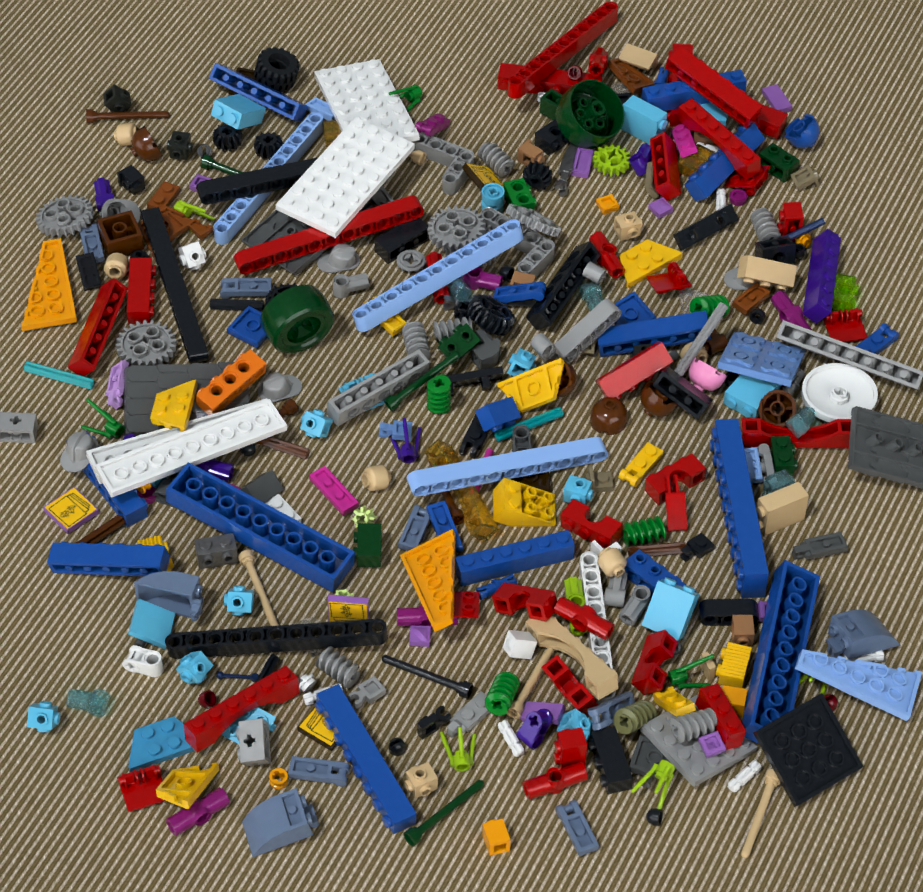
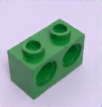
M524 178L503 182L504 198L507 205L509 203L535 210L537 206L536 198L532 197L530 185L526 184Z

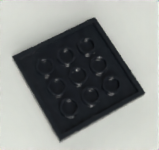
M823 693L818 694L753 732L794 807L799 806L864 767Z

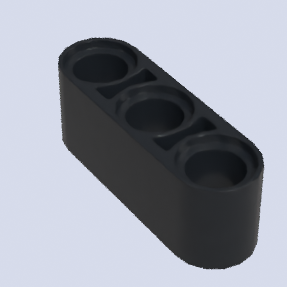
M705 599L699 604L700 620L705 626H731L732 615H753L754 624L759 621L757 602L754 599Z

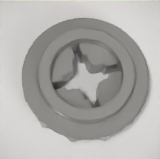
M405 250L396 259L397 267L401 268L402 272L408 271L410 273L414 271L417 273L418 270H423L425 265L424 255L417 250Z

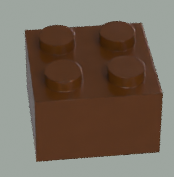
M132 210L97 219L99 236L108 256L112 253L126 255L137 250H144L143 236Z

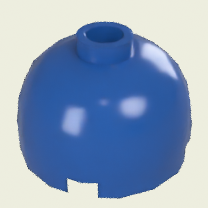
M811 114L803 115L805 118L801 120L796 118L785 130L787 133L784 135L785 138L796 148L812 147L819 137V124Z

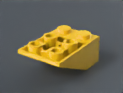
M503 478L493 489V521L510 527L556 526L555 494Z

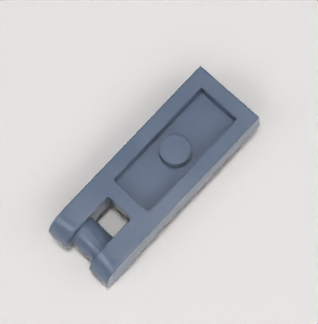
M91 224L87 228L81 227L80 237L84 254L93 252L96 263L105 262L97 224Z
M223 278L220 285L222 288L220 290V297L228 299L231 296H266L269 290H272V278Z
M415 504L398 542L399 549L409 551L419 546L423 540L431 520L427 510L421 508L420 505Z
M632 691L624 692L596 707L589 708L587 711L588 715L592 718V730H600L614 723L613 718L617 710L635 703Z
M292 756L288 778L333 783L344 787L347 784L346 774L349 773L350 765L345 762ZM332 771H337L338 774H332Z
M572 800L567 805L555 806L556 814L560 818L578 856L599 850V844L577 801Z

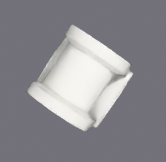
M136 645L130 647V653L122 663L126 670L150 677H158L164 671L159 652Z

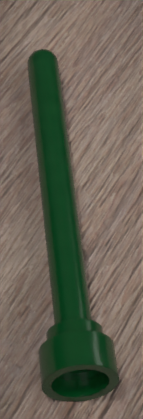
M206 154L201 160L200 166L206 170L214 168L230 175L244 173L215 162L212 156Z
M453 352L397 395L386 397L384 403L392 412L396 410L401 400L460 357L459 352Z
M477 780L419 827H410L406 830L403 836L407 843L413 847L418 844L427 830L484 786V781Z

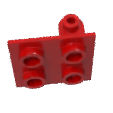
M761 165L760 172L748 180L735 171L724 187L745 188L747 196H753L768 178L770 166Z
M676 262L668 264V273L646 277L656 293L663 294L671 290H684L686 287H692Z
M855 308L850 309L848 312L847 309H844V313L842 310L834 311L823 318L829 337L842 342L865 340L867 335L860 318L862 310Z
M454 591L453 618H479V592Z
M152 764L150 767L140 768L139 771L135 769L133 770L134 772L122 773L121 776L117 777L128 812L166 801L158 798L156 794L157 787L163 781L159 765Z

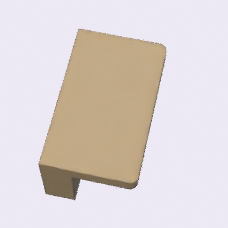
M626 43L619 56V61L649 71L650 68L655 69L658 65V54Z

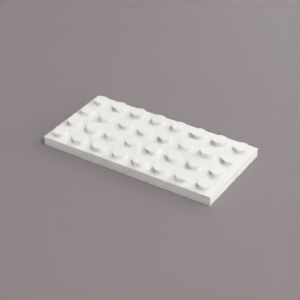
M380 59L314 71V77L341 132L355 117H358L410 142L420 140L419 132L399 95H389V92L396 89Z
M355 117L275 205L276 210L336 238L415 149V143Z

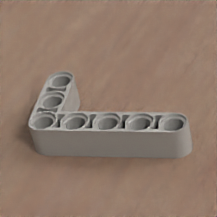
M424 132L419 133L420 140L412 141L415 143L413 151L421 150L427 154L426 159L448 166L442 176V191L447 195L456 194L469 177L462 167L464 163L474 164V152L440 138L427 136Z
M484 208L481 211L486 227L491 225V230L509 220H513L493 208ZM521 224L523 240L513 247L527 255L519 262L517 271L536 275L537 278L554 260L555 243Z
M606 298L555 344L543 333H539L532 339L531 346L545 364L550 360L559 358L570 364L620 318L622 311L609 298Z

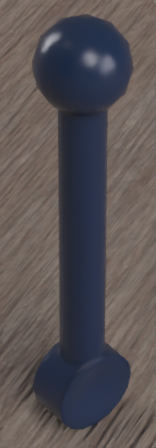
M221 671L216 674L218 679H251L253 682H256L259 676L257 673L239 675L224 674Z

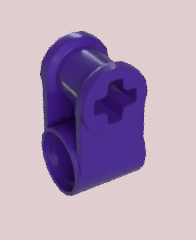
M540 709L528 713L522 726L517 731V738L532 750L536 749L542 743L544 735L552 723L553 717L551 712L547 709Z

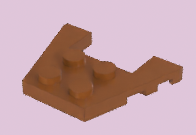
M166 205L160 208L170 241L187 230H190L200 240L213 232V227L209 224L206 226L201 224L200 220L185 217L184 213ZM141 221L138 223V226L141 230L143 239L152 257L154 258V254L143 221Z

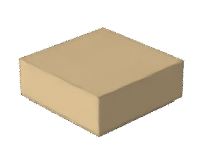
M708 651L701 653L700 659L709 656L710 653ZM713 659L700 664L708 681L714 679L716 665Z

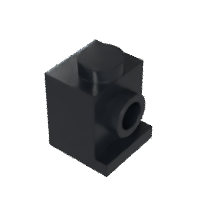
M133 165L117 172L119 186H123L133 195L145 189L144 176Z

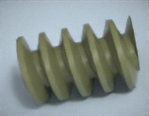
M640 700L617 710L613 718L614 726L618 732L629 734L641 729L643 724H647L648 721L657 717L658 714L655 706L650 701Z

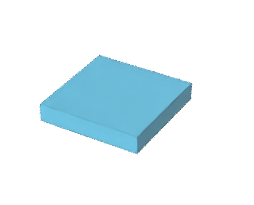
M138 599L135 604L128 635L165 649V638L171 634L175 613Z

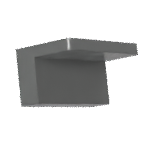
M272 469L259 475L241 487L240 490L265 503L283 491V487Z

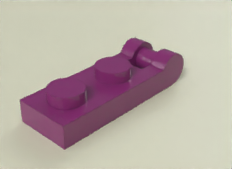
M434 114L422 122L418 121L415 127L419 133L424 132L425 135L431 137L448 127L450 119L445 118L442 114Z

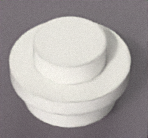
M313 674L303 675L298 680L299 690H302L304 693L310 690L316 684L315 676Z

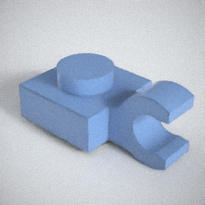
M394 420L393 424L380 423L379 437L386 438L392 435L393 440L405 441L403 421ZM407 422L409 441H411L413 422Z

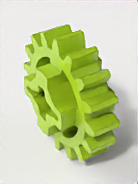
M605 144L604 148L598 147V151H594L593 167L597 168V172L603 171V175L609 173L612 177L615 173L619 176V172L625 173V169H629L630 153L626 152V148L620 149V145L614 147L611 144L608 147Z

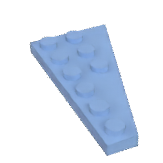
M804 649L799 653L795 666L796 670L905 721H908L911 716L922 671L909 672L905 668L898 667L893 669L888 668L885 664L858 659L850 661L842 656L837 658L828 657L826 653Z

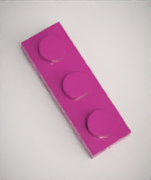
M680 124L671 129L681 158L698 152L690 130Z
M326 466L309 474L310 481L342 516L359 507V502Z

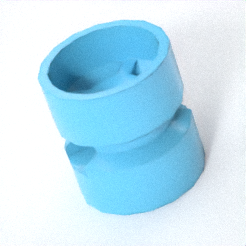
M489 183L484 185L481 191V210L493 208L503 213L505 190L500 184Z

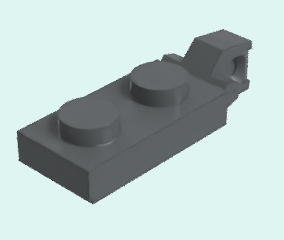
M836 532L805 539L800 545L793 546L791 554L794 560L803 558L814 559L847 552L848 545L842 533Z

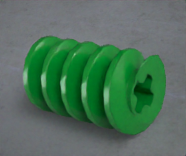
M720 294L695 297L690 303V313L706 311L709 319L717 305L722 302L728 306V309L722 316L725 317L729 313L730 305L727 298Z
M444 374L437 375L427 382V408L432 413L444 414L450 411L451 381L448 376Z
M655 516L654 519L651 517L647 518L646 521L644 519H640L639 522L634 520L631 524L625 522L623 525V540L626 547H629V541L636 546L637 539H639L641 544H644V538L651 543L653 536L656 541H659V535L662 536L663 540L666 539L665 526L659 516Z
M501 672L495 676L485 698V706L490 713L498 716L508 713V709L520 686V680L515 674Z

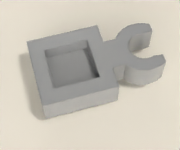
M373 676L359 684L358 691L349 693L348 700L350 702L353 699H358V701L354 702L355 709H358L363 705L364 701L367 700L371 704L384 696L386 688Z

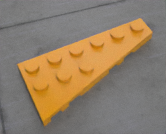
M61 238L43 241L39 263L35 271V279L33 278L28 298V306L25 309V317L21 325L22 331L77 322Z
M453 529L400 555L434 632L453 624L456 537Z

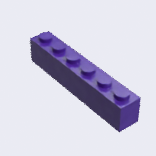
M826 229L814 238L812 244L803 315L814 323H818L832 311L841 237L830 229Z

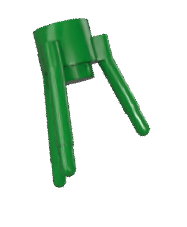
M415 84L389 92V95L403 93L399 95L400 99L405 97L408 101H413L406 108L407 112L417 103L421 102L420 98L423 95L421 88Z
M87 398L86 401L108 420L104 426L106 432L85 425H81V428L103 435L108 439H111L112 436L114 438L120 437L124 431V425Z
M714 654L681 668L668 671L671 685L673 687L678 686L679 690L710 686L709 683H685L688 680L686 670L714 658Z

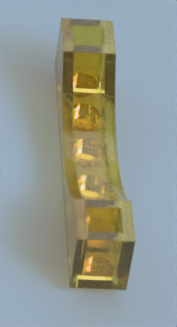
M438 439L424 451L433 467L461 462L452 445ZM471 486L453 490L463 509L464 524L471 536L486 542L499 528L476 487Z

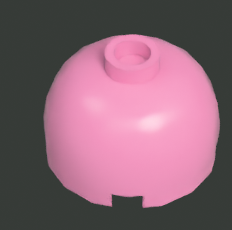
M694 358L689 368L690 380L702 392L704 389L708 391L718 389L727 377L697 358Z

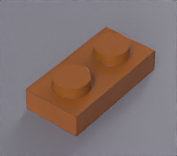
M164 181L147 203V209L155 207L160 209L165 205L169 207L180 193V186Z
M756 282L733 300L732 306L744 315H747L770 297V291L765 287L759 286V283Z

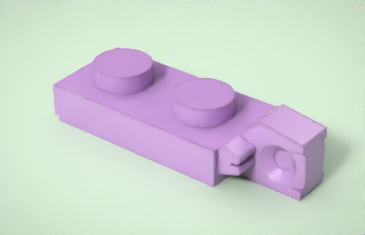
M122 360L111 367L106 396L108 397L107 404L114 409L121 407L123 402L121 396L124 392V369L129 366V362L126 360Z

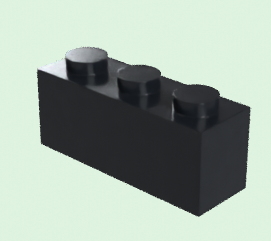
M421 218L393 227L390 231L374 239L375 253L387 264L397 259L401 252L413 250L429 240L428 225Z
M669 366L661 372L652 385L696 419L701 417L713 401V399Z
M615 726L591 731L588 748L590 752L594 753V766L596 770L599 769L600 771L599 780L601 787H605L607 795L631 790L633 777Z

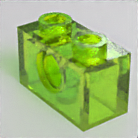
M836 273L831 312L842 310L844 313V309H847L848 312L851 308L855 309L856 298L853 295L858 293L859 285L855 284L857 277Z

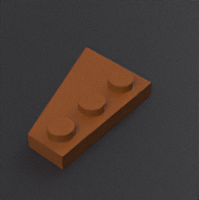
M619 58L609 60L607 65L609 69L633 95L642 93L643 87L654 86L653 80L630 64L619 61Z

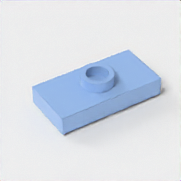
M315 97L305 104L308 106L307 111L311 113L319 112L323 115L324 119L330 122L336 120L327 102Z
M758 447L744 448L751 484L762 483L763 477Z

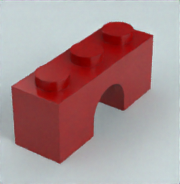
M693 454L681 457L677 462L665 466L662 470L652 473L646 478L645 491L658 506L665 502V475H669L671 492H675L673 474H677L678 482L684 483L689 489L705 480L706 467Z
M575 499L560 514L561 527L579 535L582 539H587L591 542L595 540L602 548H607L618 542L623 536V523L607 515L599 522H590V507Z
M505 582L492 595L497 613L513 615L517 610L527 607L529 618L547 621L554 614V607L557 603L555 591Z
M666 630L649 634L646 637L631 682L643 695L663 689L667 673L659 666L665 660L673 658L678 643Z
M558 655L541 667L547 678L574 709L576 708L588 716L587 710L598 706L592 694L582 683L578 682Z
M719 683L700 688L695 702L699 710L711 708L715 712L717 717L715 731L719 732L726 750L740 747L745 737L746 729Z

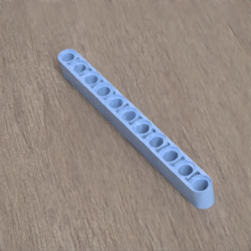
M319 112L310 113L263 168L298 162L323 133V115ZM271 192L236 199L214 224L215 242L220 245L229 243Z
M513 219L503 223L358 307L352 313L356 329L359 332H366L518 244L523 240L520 222Z
M591 437L415 470L409 473L406 479L414 496H424L497 482L503 478L513 479L597 463L605 460L608 457V452L600 437Z

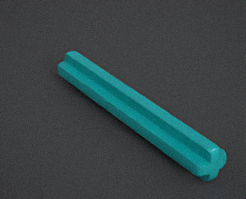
M26 361L24 365L25 372L79 387L92 389L95 384L92 378Z
M561 407L554 408L494 433V437L497 442L512 437L515 426L525 425L530 430L564 415Z

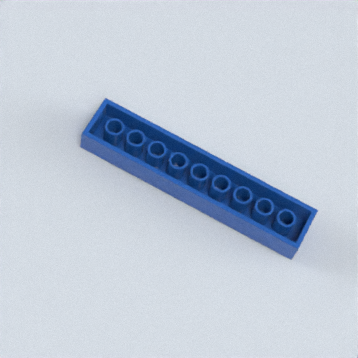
M738 418L715 420L714 428H711L713 440H710L709 445L710 451L714 452L712 456L713 466L717 468L715 470V479L720 484L718 485V495L723 499L721 500V511L725 512L726 515L724 516L725 528L728 527L727 542L731 543L730 558L734 559L733 574L737 575L736 590L740 591L741 599L765 597L769 572Z
M189 462L166 488L167 503L224 534L234 533L235 540L332 593L354 566L355 551Z
M787 560L773 574L742 724L746 729L745 738L756 743L758 741L753 732L794 709L801 671L796 670L795 666L799 653L802 649L806 650L820 580L819 575Z

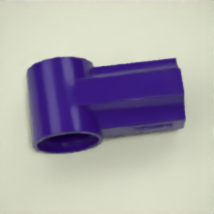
M647 143L642 144L638 152L629 158V162L637 176L646 174L647 163L652 158L651 146Z
M104 177L98 178L94 182L97 211L102 210L103 204L108 199H114L109 180H106Z
M215 458L196 465L221 480L231 481L233 477L234 465L217 461Z

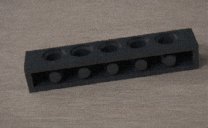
M591 241L574 248L546 287L544 299L536 301L526 315L527 320L536 330L552 325L585 278L582 276L586 265L590 261L595 263L601 254Z

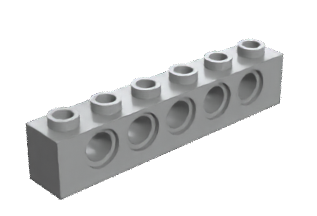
M418 349L330 399L327 404L326 414L333 419L337 427L382 402L389 395L392 396L408 387L429 371L430 361Z

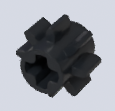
M469 301L459 302L458 306H454V319L458 318L461 322L462 317H466L469 320V315L467 314Z

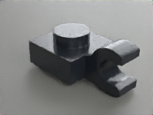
M701 532L687 541L686 546L681 549L683 554L680 555V558L687 562L696 555L700 559L713 551L715 545Z
M444 706L438 707L436 714L432 713L429 716H424L417 723V734L422 740L439 730L441 724L450 721V713L445 716L441 715L444 713Z

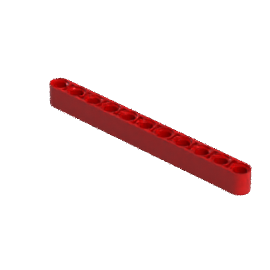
M610 1L604 3L508 78L507 95L513 99L521 98L616 23L618 4Z
M407 196L358 212L336 238L312 227L238 251L233 259L241 274H249L418 219L424 214V209L417 196Z

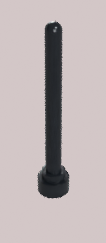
M383 655L381 658L382 662L454 689L463 698L468 699L472 693L473 683L468 681L456 682L388 655Z

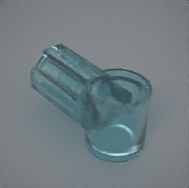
M463 276L448 284L453 298L464 302L472 295L471 289L464 282Z
M600 283L580 284L581 298L583 301H586L588 309L591 311L603 301Z
M805 406L792 416L785 425L796 438H799L810 429L809 425L816 419V411L812 407Z
M71 689L67 694L66 705L69 708L87 710L93 716L102 717L106 713L111 695L102 689H96L93 692Z

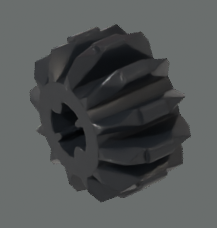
M226 124L224 126L218 125V128L214 129L213 132L214 145H216L217 149H222V151L237 150V147L241 146L242 143L241 130Z
M269 131L266 134L261 132L260 136H256L254 141V149L257 156H261L262 159L268 158L269 160L283 145L281 136L276 135L275 132L269 133Z
M537 161L534 163L530 162L523 170V178L532 189L536 188L538 191L540 189L545 190L551 184L552 170H549V166H545L543 163L540 164Z

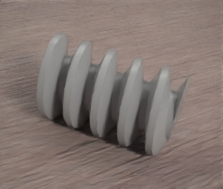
M484 143L478 150V157L501 178L508 175L515 165V161L505 151H502V148L498 147L497 143Z
M765 207L755 210L750 217L759 242L782 237L773 214Z
M470 316L469 320L466 317H462L461 322L458 318H455L454 324L451 319L447 320V324L444 320H441L439 325L437 321H433L435 340L438 339L440 341L446 335L449 338L454 334L452 330L459 324L463 326L467 323L473 330Z
M417 321L407 323L402 329L407 356L419 349L429 359L431 353L423 323Z
M329 646L318 657L316 667H319L321 671H325L328 676L331 675V678L343 684L345 688H351L360 677V671L357 672L359 665L356 663L352 665V660L350 659L345 661V655L340 656L338 650L333 652L334 648Z
M711 708L701 709L697 712L694 711L690 714L670 719L671 731L680 743H683L685 739L690 741L692 737L697 739L700 735L704 736L707 733H713L714 727L717 725L716 714Z

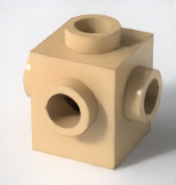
M635 211L614 217V230L620 241L640 236L643 223Z
M426 762L419 766H413L406 771L404 785L408 793L411 792L416 799L421 796H427L432 791L437 790L438 777L429 762Z

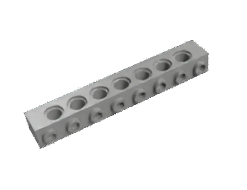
M784 320L776 337L778 340L857 367L865 372L919 391L923 381V371Z

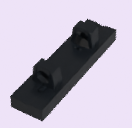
M731 203L674 233L673 236L681 251L739 219Z
M502 366L447 375L451 381L450 396L453 397V388L478 383H481L482 391L490 390V381L502 379L504 374Z

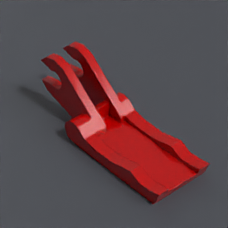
M673 474L675 492H671L669 475H665L667 532L687 531L685 491H679L678 476Z

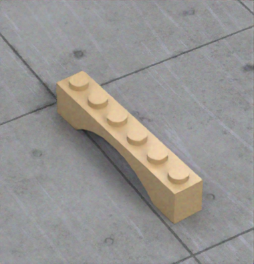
M551 616L547 621L536 619L525 621L527 632H530L537 640L539 647L559 650L574 658L584 670L586 689L596 699L600 700L619 689L617 672L613 668L608 667L602 658H598L591 648L582 644L577 636H573L566 626H562L555 616Z

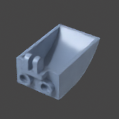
M162 571L146 575L134 582L136 600L142 599L174 612L175 615L191 618L192 621H197L200 615H202L204 597L201 595L203 586L200 585L199 576L178 571Z
M850 610L831 616L828 630L831 638L826 640L828 644L827 652L831 657L837 658L840 654L844 653L848 659L900 645L880 619L870 611Z
M297 788L273 796L257 805L245 816L242 824L252 857H256L313 836L311 827H318L319 821L313 805H308L304 794L300 795Z

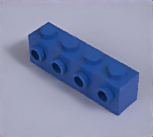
M640 549L627 559V566L625 567V572L628 573L627 579L636 586H647L650 589L651 597L658 580L665 579V577L677 581L676 584L683 587L686 585L678 576L671 574L663 565L658 564L649 554L642 552Z

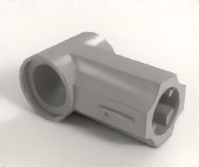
M591 261L586 265L582 276L596 284H599L601 281L604 282L607 277L606 270Z
M366 273L349 277L344 274H338L333 278V295L336 298H345L349 292L369 288V280Z
M624 572L619 577L613 576L609 578V585L605 590L604 605L624 608L628 573Z
M638 585L633 589L632 596L619 614V618L624 624L628 626L634 625L642 612L648 608L651 593L647 586Z

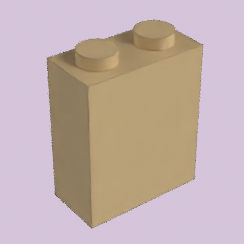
M799 482L758 498L756 511L760 530L764 536L805 519L809 495Z

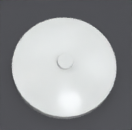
M830 363L818 366L806 375L802 384L801 396L804 405L814 416L823 421L831 422L836 419H851V410L855 406L874 411L878 391L872 378L861 369L848 364Z

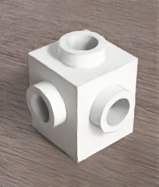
M199 241L178 248L180 253L179 261L185 268L195 270L201 268V264L206 262V253L204 248L200 247Z

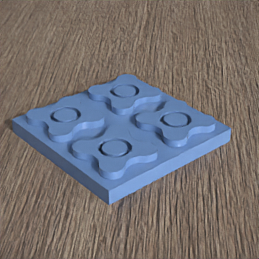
M734 332L718 361L717 368L791 387L804 359L806 350L798 346H788L779 341H768L759 336H749L744 332Z

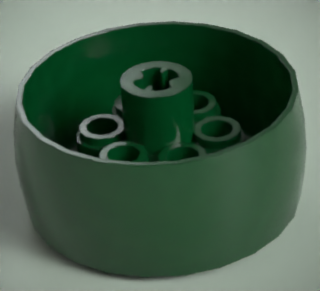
M589 79L573 85L562 95L556 105L555 114L559 129L571 143L581 148L594 149L609 142L619 132L624 122V109L620 98L611 87L598 80Z
M298 285L284 290L271 299L263 309L260 319L268 340L276 350L282 353H296L311 348L328 334L334 323V313L319 289L312 285Z

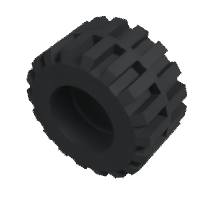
M269 47L266 50H262L258 56L254 78H256V81L276 91H288L290 88H293L300 68L299 60L295 58L294 54L284 50V48L273 47L271 49Z

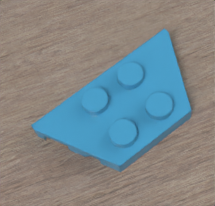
M173 716L135 729L128 765L129 772H134L133 770L135 769L138 771L140 768L144 769L152 766V764L156 765L195 751L185 741L184 724Z

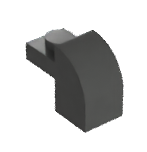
M483 328L476 330V335L481 341L477 344L478 346L472 348V361L478 370L493 368L500 360L499 338L492 340L490 334H487Z

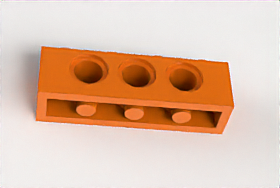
M251 349L246 353L243 352L239 355L236 362L225 367L222 374L213 377L208 386L199 389L196 394V405L208 415L222 411L266 373L267 363Z

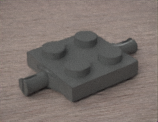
M640 735L629 768L632 773L645 776L651 770L654 763L659 764L661 760L670 761L646 736ZM655 772L648 778L647 783L645 782L642 785V787L645 788L646 784V788H649L652 778L657 779L655 777Z

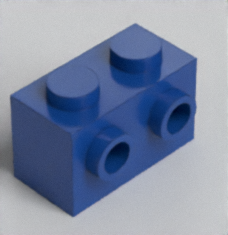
M513 396L487 404L475 411L484 432L489 430L496 432L503 429V426L507 428L516 424L515 420L521 418Z

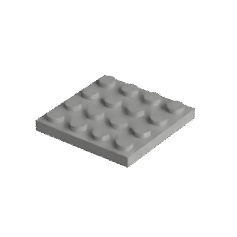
M698 694L689 700L695 704ZM668 711L648 721L647 724H643L640 729L693 787L754 754L757 750V746L750 739L744 737L740 747L728 749L726 752L706 759L698 738L692 737L690 741L685 739L683 743L677 740L670 728V719L676 718V716Z

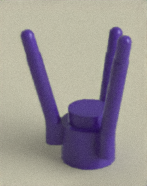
M404 417L405 444L399 449L397 442L392 437L390 439L397 452L398 460L404 463H412L419 457L421 427H418L414 447L409 443L407 421Z

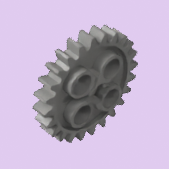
M70 194L65 198L62 195L61 199L55 197V201L49 200L50 204H43L44 208H39L40 213H36L37 218L35 219L41 233H45L46 236L51 234L52 238L58 235V238H60L62 235L67 237L69 233L75 235L74 231L81 232V227L87 228L86 224H90V219L94 218V211L91 202L85 199L84 196L79 198L78 195L72 197Z
M509 203L506 209V213L510 217L518 220L535 232L539 231L558 237L562 229L553 220L544 217L541 213L531 208L527 209Z
M454 205V209L447 206L446 211L440 209L441 214L435 212V217L430 218L431 222H428L427 228L429 240H432V244H436L437 248L442 247L443 251L449 249L450 253L454 249L457 251L486 234L485 219L482 218V214H477L476 209L471 211L470 206L464 209V205L460 208Z
M144 320L143 324L136 321L135 326L130 323V329L124 327V333L119 332V338H116L118 357H120L121 361L126 360L131 366H156L157 364H163V361L169 363V357L173 358V352H176L177 342L175 333H172L171 328L167 329L166 324L161 326L160 321L154 324L153 320L150 323Z

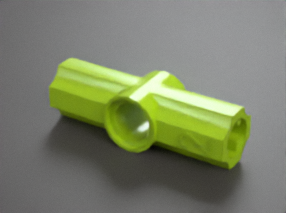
M569 577L567 580H564L566 598L580 606L585 605L581 579ZM569 621L571 634L582 636L588 632L587 630L585 632L578 631Z

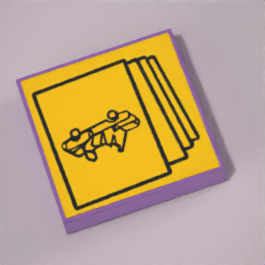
M75 487L43 507L44 512L67 534L99 514L98 508Z
M328 595V622L369 619V598Z

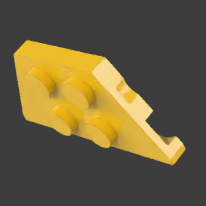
M648 239L621 253L619 260L625 269L623 276L626 279V287L630 288L646 279L647 276H651L666 268L670 262L682 259L683 253Z
M559 358L497 383V386L508 398L513 396L520 412L524 413L556 400L564 360Z
M191 380L157 393L150 416L151 423L158 426L162 425L169 429H172L174 426L179 428L180 432L186 431L198 387L197 381Z
M212 763L211 768L199 770V765L172 769L157 787V797L189 809L218 773L219 763Z

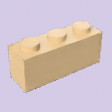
M750 255L740 256L737 278L743 279L744 283L754 284V282L760 283L759 286L770 287L772 285L776 286V290L786 291L787 288L794 287L797 266Z

